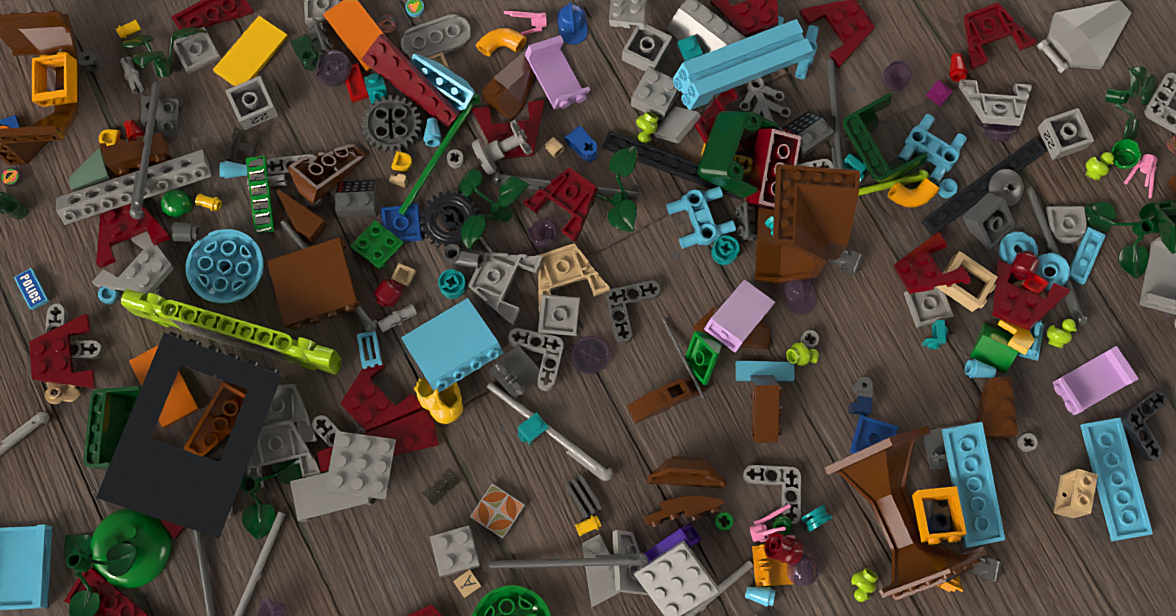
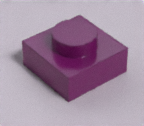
M938 80L926 96L941 106L950 96L952 90Z

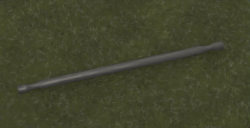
M663 319L662 321L697 390L700 392L701 398H706L671 328L668 326L667 320Z

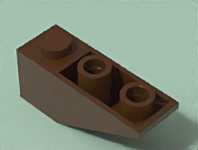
M278 189L277 193L296 231L314 244L327 227L324 222L325 218L318 212L312 213L305 203L296 202L294 200L295 197L289 192L285 191L283 193Z

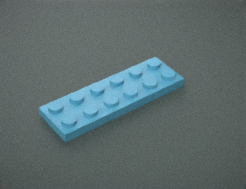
M1121 418L1080 425L1092 471L1098 474L1096 486L1111 542L1153 534Z
M975 422L941 429L952 487L957 486L967 533L962 537L964 547L968 548L1005 540L983 423Z

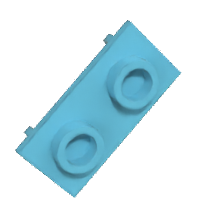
M1042 320L1030 330L1035 341L1025 355L1019 352L1020 357L1038 361L1044 324L1041 323Z

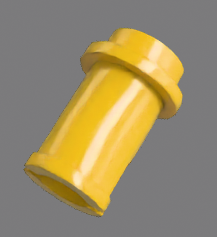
M136 19L123 26L118 25V28H116L121 39H126V36L141 30Z
M198 194L196 197V205L210 208L213 212L219 211L222 206V201L218 197L212 198L202 194Z
M591 515V518L575 524L579 536H582L594 529L599 530L598 528L601 527V523L597 515L594 517Z

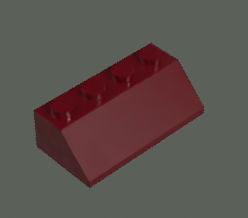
M758 129L749 184L758 188V190L746 197L748 204L774 209L777 164L797 165L801 136L775 129Z

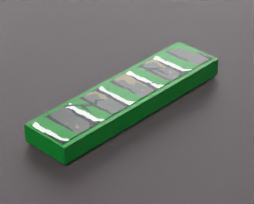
M266 156L246 158L255 233L274 232L275 225Z

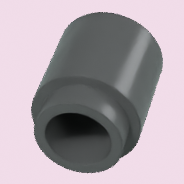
M174 222L173 226L169 228V236L173 238V241L193 242L199 239V226L194 225V223Z

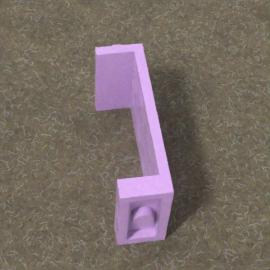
M561 35L531 44L525 53V57L554 110L558 108L564 109L572 103L585 101L590 91L589 87L581 88L561 51V46L564 42Z
M744 279L712 316L704 330L736 353L752 330L769 312L775 301Z
M1115 346L1052 383L1055 392L1065 401L1067 410L1076 415L1138 380V377L1118 347Z

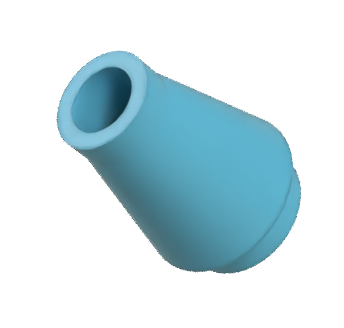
M436 118L427 119L423 140L430 147L440 145L442 140Z
M226 160L225 162H220V177L228 179L247 176L248 174L247 165Z
M973 359L967 361L965 374L969 375L970 378H994L996 368Z
M747 586L745 598L766 607L768 605L773 606L776 590L771 589V587Z

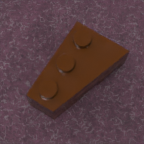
M161 133L153 134L148 167L172 160L167 141ZM144 136L136 137L137 141L125 143L123 139L118 140L119 144L107 146L106 143L100 144L105 164L117 177L140 170L142 152L145 145L143 142Z
M750 375V382L753 383V394H751L752 439L754 443L778 442V436L782 434L781 424H779V417H782V406L779 405V398H782V386H779L773 375Z
M1011 377L990 378L984 382L980 410L976 422L983 423L986 440L1011 439L1018 435Z

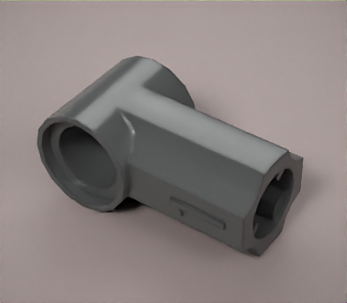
M454 244L447 246L444 250V257L455 267L466 266L480 269L483 266L484 253L482 251L459 248Z
M844 250L838 260L828 259V262L839 266L846 274L856 275L864 257L858 252Z
M980 558L981 562L974 564L973 569L967 571V573L979 576L980 579L997 583L1002 563L990 558Z

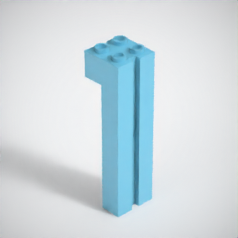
M797 19L683 62L673 78V83L676 89L682 91V101L690 111L708 104L716 94L803 61L814 50L808 39H804L802 35L803 30Z

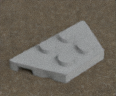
M611 0L609 11L610 26L631 28V25H638L640 30H644L646 27L647 0Z

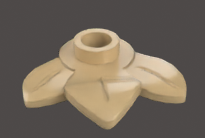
M47 383L48 389L45 392L46 400L52 404H59L63 401L73 402L82 395V392L76 389L75 386Z

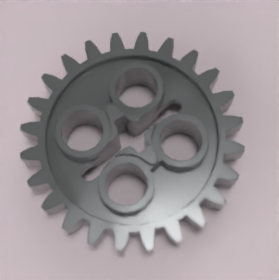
M389 95L388 100H385L382 96V102L375 99L376 105L369 104L371 110H364L367 116H362V120L365 123H362L361 127L364 129L362 133L366 136V142H370L371 147L376 146L378 152L383 148L384 154L388 152V149L391 150L392 154H394L395 149L402 152V147L408 150L407 144L414 145L413 138L419 139L417 133H421V128L418 126H421L422 122L419 120L421 116L420 113H417V107H413L412 102L407 104L406 98L400 101L398 95L395 100L392 99L391 95ZM390 110H393V112H392V118H393V121H394V123L392 124L393 133H394V138H393V139H391V130H390V127H389V126H391ZM400 113H404V114H405V115H404L403 117H401V118L396 117V116H397L398 114H400ZM382 114H385V115H386L385 118H382V119H379V118H378V117H379L380 115H382ZM401 130L406 131L403 135L397 134ZM382 131L387 132L386 135H384V136H379V133H380V132H382Z

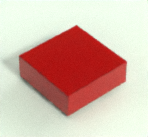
M1036 274L1033 278L1026 279L1021 288L1040 296L1048 287L1049 282Z

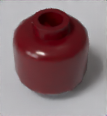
M1023 251L1015 256L1011 265V271L1019 280L1031 279L1036 275L1040 261L1033 252Z
M391 278L383 280L374 291L377 297L376 302L384 308L386 306H395L403 295L401 290L403 287Z

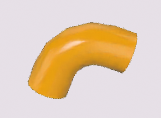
M498 28L485 34L476 43V47L482 54L488 57L498 47L506 46L518 53L525 46L527 38L515 30Z
M924 178L920 185L914 189H908L898 182L889 190L887 197L903 207H918L930 201L940 188L927 178Z

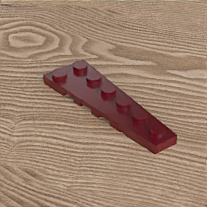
M384 34L377 37L361 60L447 128L451 126L460 113Z
M427 409L362 434L396 439L393 456L439 446L433 416ZM333 446L317 452L321 472L329 471Z
M92 567L89 571L82 573L92 588V593H97L101 597V605L95 616H150L120 590L100 576ZM79 577L64 602L70 604L72 597L77 592L87 591Z

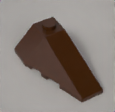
M527 49L499 72L482 90L483 101L510 121L523 109L526 97L536 77L525 57Z
M352 143L334 148V151L319 152L313 157H301L292 163L288 169L298 192L314 204L367 157V154Z

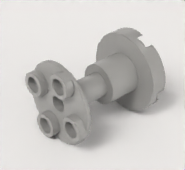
M516 119L510 122L514 133L513 136L501 142L495 140L487 145L480 138L473 141L474 152L477 158H480L483 163L481 165L488 175L497 171L494 162L505 157V152L518 145L521 146L526 155L533 153L529 143L525 141L527 136L523 129L520 130Z

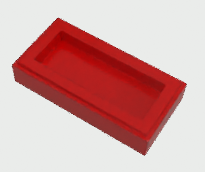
M359 64L351 65V71L345 83L351 101L354 103L369 98Z

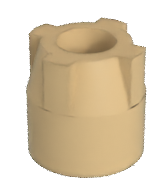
M554 137L545 144L546 149L554 158L559 157L565 150V147Z

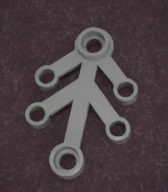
M761 77L747 82L748 93L744 101L739 104V111L748 112L750 102L755 95L758 102L752 112L757 114L762 112L763 117L773 121L770 110L778 113L779 117L783 120L790 117L791 110L788 107L775 104L783 102L785 95L782 91H776L765 86L764 80ZM757 84L758 88H755L752 85ZM763 93L773 97L775 103L765 99ZM776 95H780L782 98L777 99ZM746 105L747 109H742L741 106ZM786 111L788 115H783L782 112Z

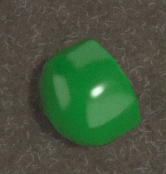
M1121 139L1114 144L1111 154L1114 156V165L1123 170L1133 168L1139 163L1141 158L1138 143L1131 139Z
M176 189L166 192L161 200L162 211L167 216L180 218L183 214L190 213L193 205L192 198L187 192Z

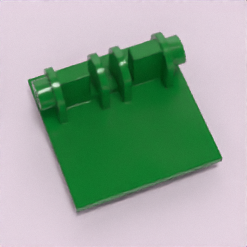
M374 221L350 247L378 269H384L388 265L387 260L404 242L377 221Z

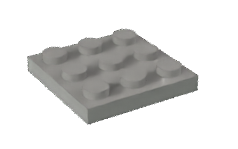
M336 431L325 491L386 500L396 439Z
M684 540L648 562L645 568H639L634 572V576L664 616H681L719 592L716 583Z

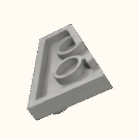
M621 530L612 532L614 554L640 553L633 532ZM640 565L614 566L616 592L648 595L634 576V572L640 568Z
M600 534L582 543L584 558H596L595 555L609 554ZM585 566L591 608L620 593L616 592L614 566Z

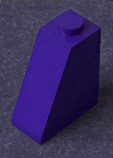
M690 523L644 554L647 556L648 562H650L683 540L690 548L702 539Z

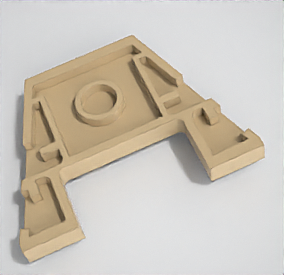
M574 243L540 254L544 260L538 270L539 312L541 294L551 295L550 291L584 279L588 280L593 296L610 290L607 283L602 280L599 273L594 270Z

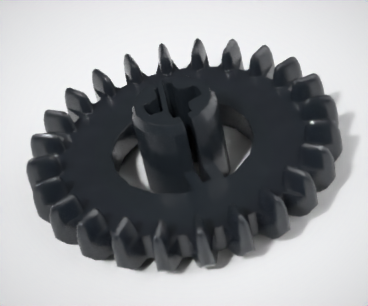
M447 190L446 195L439 192V197L432 196L433 202L427 200L429 206L422 207L425 213H421L420 217L424 219L419 223L425 226L421 228V231L426 232L425 239L431 237L430 244L437 241V248L441 244H443L444 250L451 244H457L459 248H462L461 229L463 224L460 223L458 214L455 211H445L444 209L448 207L459 209L464 215V222L472 215L477 217L480 209L474 208L477 203L470 202V196L464 198L463 193L458 196L457 191H454L452 195L449 190ZM437 216L442 217L443 226L446 230L454 232H445L437 225Z

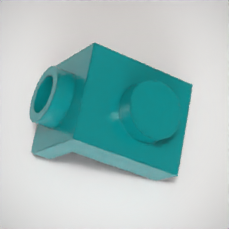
M694 35L677 42L684 62L703 55Z
M370 74L364 77L372 104L375 103V99L381 102L382 96L385 100H388L384 79L380 74Z
M849 153L843 161L844 168L847 170H859L860 183L866 176L864 174L866 167L857 156Z
M936 320L932 324V338L925 339L922 342L923 347L939 349L946 343L948 328L945 326V320Z
M536 412L518 426L519 433L517 435L523 443L527 442L530 446L549 427Z

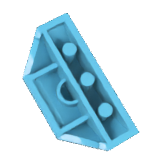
M414 53L410 62L457 111L467 109L475 94L469 83L440 63Z

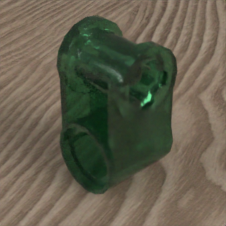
M305 34L291 40L290 43L305 70H316L319 66V60L308 35Z
M0 191V214L16 220L23 219L27 215V207L16 198Z

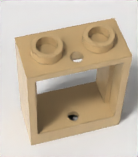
M959 251L951 258L943 274L963 266L965 270L986 284L977 298L955 283L951 285L952 287L942 285L937 286V288L973 312L977 308L981 309L988 300L986 296L995 289L996 284L994 283L998 277Z
M1076 469L1061 475L1054 513L1069 518L1091 514L1098 474Z

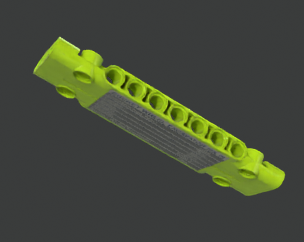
M126 289L121 298L122 306L132 314L152 320L154 323L165 327L173 326L201 337L289 363H297L304 368L314 371L317 369L337 375L341 367L342 359L334 349L316 345L314 348L315 342L299 337L298 340H293L285 333L174 300H166L153 293L146 295L138 291Z

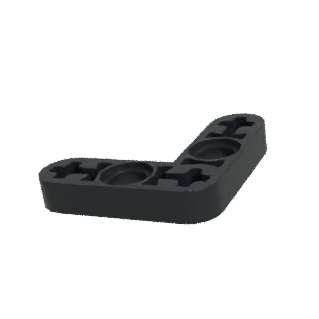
M1162 390L1148 392L1121 414V422L1146 461H1157L1162 457V449L1145 422L1167 404V395ZM1142 404L1147 408L1146 414L1141 410ZM1140 430H1141V431L1143 432V434H1144V439H1143V441L1139 438V431H1140Z

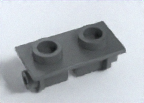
M312 18L314 23L308 24L307 29L312 41L318 39V41L313 43L316 55L319 58H323L327 52L334 54L333 43L327 34L328 28L326 24Z
M746 201L736 207L738 243L746 239L748 242H754L755 238H757L756 225L750 224V222L756 221L755 208Z

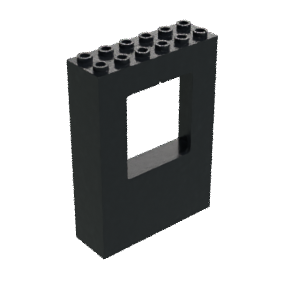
M170 331L169 334L164 333L96 498L220 538L282 375L275 368H261L258 362L248 360L247 363L240 360L241 357L236 354H222L219 348L209 346V348L203 347L201 342L189 339V341L181 338V335ZM181 366L212 377L216 373V378L247 389L246 396L220 461H214L152 439L153 432Z

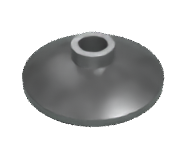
M1003 169L997 171L989 181V193L1004 198L1007 206L1016 204L1023 195V181L1013 170Z

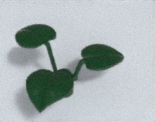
M186 27L172 32L168 59L164 56L165 53L163 51H152L148 43L154 40L152 36H137L121 44L127 48L145 45L149 52L133 55V61L142 68L151 61H154L157 77H167L172 75L170 64L173 63L174 40L197 33L207 34V31L197 27Z
M1141 66L1128 69L1131 77L1130 90L1109 88L1105 96L1106 102L1114 103L1115 108H1119L1130 115L1126 122L1123 139H1131L1133 141L1138 135L1139 118H1135L1136 115L1123 107L1122 104H1126L1129 96H1131L1132 98L1142 97V105H1147L1156 90V76L1154 74L1148 75L1147 69Z
M634 146L617 151L610 159L609 168L613 173H616L615 177L622 193H616L612 199L598 193L595 196L615 206L608 213L610 225L618 230L628 232L634 231L637 207L627 197L628 193L623 187L620 175L622 177L629 176L636 166L638 151Z
M470 169L466 172L458 185L459 195L463 193L464 198H466L475 191L492 205L490 209L492 215L479 214L477 217L472 215L464 222L461 229V238L467 248L471 250L473 244L484 233L487 226L485 218L495 221L499 219L502 222H508L511 219L513 211L508 205L515 201L530 186L527 182L515 176L509 177L499 189V202H493L477 189L483 181L482 173L477 169Z
M1107 202L1088 204L1085 207L1086 221L1092 229L1100 233H1106L1110 230L1111 225L1132 226V231L1138 238L1132 244V247L1126 246L1121 249L1118 255V262L1121 268L1133 278L1141 277L1147 268L1149 255L1145 247L1136 246L1144 239V235L1160 233L1155 216V204L1157 203L1144 205L1139 211L1141 220L1138 222H1113L1116 218V211L1111 204Z
M299 458L271 464L272 470L276 472L275 474L259 478L243 477L241 488L244 492L250 493V496L253 497L257 505H250L244 510L242 523L256 540L262 539L270 532L276 518V513L272 505H261L255 493L260 490L262 481L277 476L283 484H290V481L300 479L302 471Z
M84 534L65 535L64 552L66 564L69 568L76 571L75 575L80 578L87 588V591H79L72 597L69 604L70 616H95L101 605L100 595L92 593V588L82 573L89 571L92 563L104 566L108 565L107 571L112 576L117 577L126 574L131 569L137 556V548L126 543L114 545L107 551V561H99L88 558L92 555L91 536Z

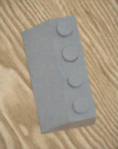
M686 0L666 29L668 33L679 41L694 35L703 55L746 39V37L697 0Z

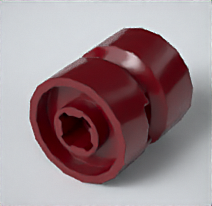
M774 532L768 536L764 551L766 556L771 559L780 560L788 565H795L803 555V545L797 539Z

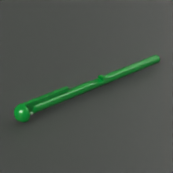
M475 93L467 109L461 111L398 212L400 214H406L474 104L480 103L478 94Z

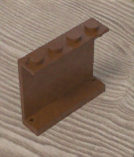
M338 237L267 261L285 327L298 330L303 328L305 324H317L323 318H335L341 312H353L357 310V307L362 306V303L357 301L344 254V249H347L345 241Z

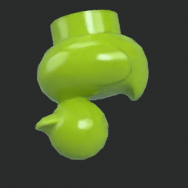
M646 111L644 115L639 116L636 120L637 126L643 130L638 134V140L645 144L652 140L650 134L655 133L658 129L657 121L659 117L650 111Z
M1105 152L1101 155L1100 161L1096 157H1091L1086 162L1087 172L1085 175L1099 181L1101 176L1108 174L1109 167L1107 165L1114 164V156L1109 152Z
M1065 319L1062 323L1063 330L1055 328V325H1051L1046 333L1049 338L1048 344L1063 349L1064 344H1068L1072 340L1070 332L1077 331L1075 321Z
M796 342L787 351L786 356L789 363L805 366L809 361L814 364L817 363L819 352L816 349L808 350L804 343Z
M869 568L855 572L851 579V583L859 587L854 592V597L859 602H864L867 599L870 600L868 593H873L876 590L878 576Z

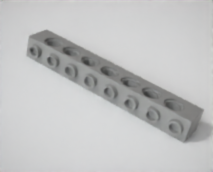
M196 151L148 167L143 199L211 177L210 164L204 151ZM136 172L57 197L56 212L64 225L130 204Z

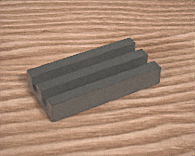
M582 475L564 485L585 519L602 509ZM580 481L596 508L593 509L577 482ZM572 485H574L590 512L586 513L571 489Z

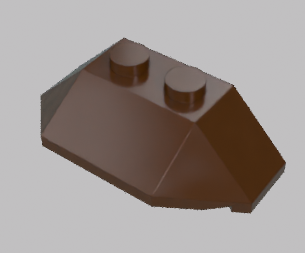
M713 307L693 326V334L694 331H700L711 335L704 328L720 307ZM762 320L744 340L740 348L770 349V329Z
M671 456V459H667L646 479V484L725 489L727 486V482L708 461H703L701 457H691V460H683L682 456Z

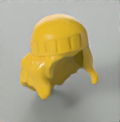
M425 376L423 379H418L419 382L414 387L418 400L423 408L430 411L437 422L449 424L456 421L462 415V397L457 382L438 393V389L433 391Z

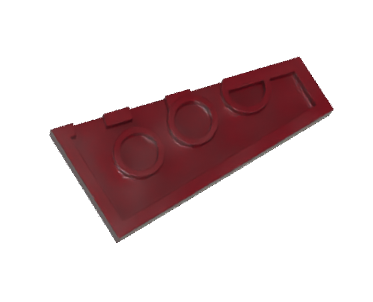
M201 0L171 16L178 29L186 27L202 28L251 15L254 12L247 0Z

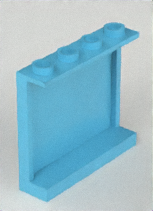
M468 298L401 337L433 391L438 389V393L503 354L498 341Z
M43 524L31 527L0 528V610L48 608L52 526Z

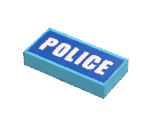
M32 268L14 277L30 310L33 311L50 302Z

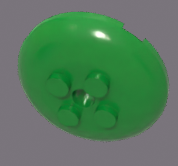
M128 508L113 512L98 525L92 536V555L90 556L94 560L107 561L106 554L111 547L131 542L137 548V556L131 569L126 574L115 577L108 573V565L92 563L94 570L115 587L124 589L138 588L157 578L166 567L165 564L172 548L171 535L160 519Z
M508 585L487 593L476 606L472 616H551L545 602L536 593L525 587Z

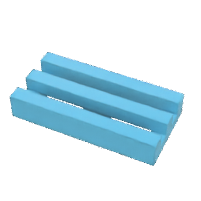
M376 331L357 334L363 369H367V366L375 367L374 364L382 365ZM369 336H373L376 359H373ZM364 337L366 339L369 356L368 361H366L364 347L362 342V338Z

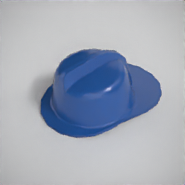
M569 2L568 5L558 12V29L564 42L576 45L584 41L587 36V21L584 10Z

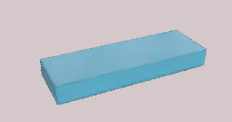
M1090 227L1086 229L1069 267V279L1082 285L1086 283L1105 239V234Z
M735 362L736 381H750V375H773L777 382H794V364L789 362Z

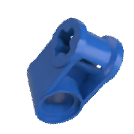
M577 126L564 137L566 143L584 161L592 162L597 158V144L581 126Z

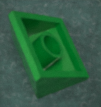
M983 323L969 357L1006 373L1019 351L1008 345L1013 337L1012 335Z
M694 331L685 358L694 375L703 385H707L722 343L711 335Z

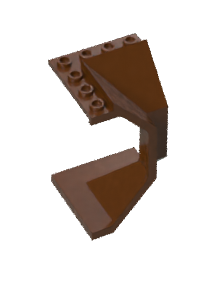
M56 10L41 13L32 11L21 14L17 12L0 14V38L12 50L13 56L57 55L58 52H66L77 59L76 103L55 105L54 113L27 127L0 129V158L8 165L28 164L48 141L63 140L78 116L80 64L68 13L62 14L61 11ZM64 66L54 67L52 69L56 72L55 91L64 90Z
M777 164L774 210L758 209L755 282H767L775 285L818 277L828 259L838 260L849 243L859 194V170ZM771 216L774 217L773 236L771 235V229L765 225V221Z
M928 426L889 437L824 467L827 475L832 473L840 474L872 506L892 552V581L890 585L880 589L879 592L882 598L890 595L891 599L894 598L895 601L946 583L973 569V565L981 562L980 558L987 555L984 546L965 554H958L940 543L929 545L928 542H921L916 512L906 491V485L915 442L919 438L930 434Z

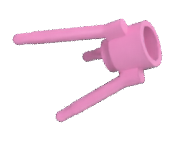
M504 11V14H509L513 17L531 18V25L535 26V28L521 32L524 36L542 31V27L547 26L545 12Z
M1150 154L1143 155L1124 183L1128 184L1138 168H1140V171L1146 174L1145 187L1149 185L1148 197L1152 198L1157 157Z
M788 504L766 517L754 521V525L750 526L753 541H760L761 543L767 540L769 534L785 531V527L768 530L766 524H762L789 509L791 505ZM787 535V537L795 539V535Z

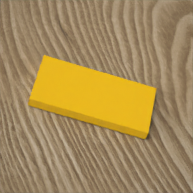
M258 16L214 67L213 71L233 86L249 81L257 76L289 37L286 33Z

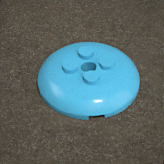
M222 229L208 233V236L194 244L188 254L186 276L189 284L200 297L212 303L228 304L245 298L257 287L263 274L264 261L260 248L251 237L237 230ZM225 265L231 266L227 271H222Z

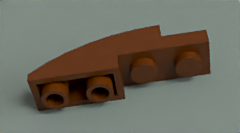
M691 376L685 379L682 377L627 405V409L636 424L663 413L672 406L700 395V392L697 390ZM696 377L701 387V391L704 394L706 392V389L703 383Z
M707 496L672 498L660 502L659 507L661 511L645 516L643 520L646 526L651 525L653 528L663 524L662 520L669 518L672 521L680 518V513L683 512L686 520L691 518V521H695L703 517L702 513L709 511L710 514L720 511V507L725 503L721 499Z

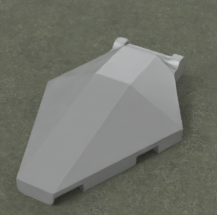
M1120 0L1054 13L1047 39L1039 43L1037 47L1040 51L1043 50L1058 67L1057 70L1060 74L1073 67L1100 70L1129 19L1131 12ZM1049 45H1051V47L1058 53V55L1065 61V63L1057 56V54L1050 48Z

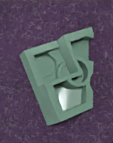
M100 148L69 177V183L74 192L110 178Z

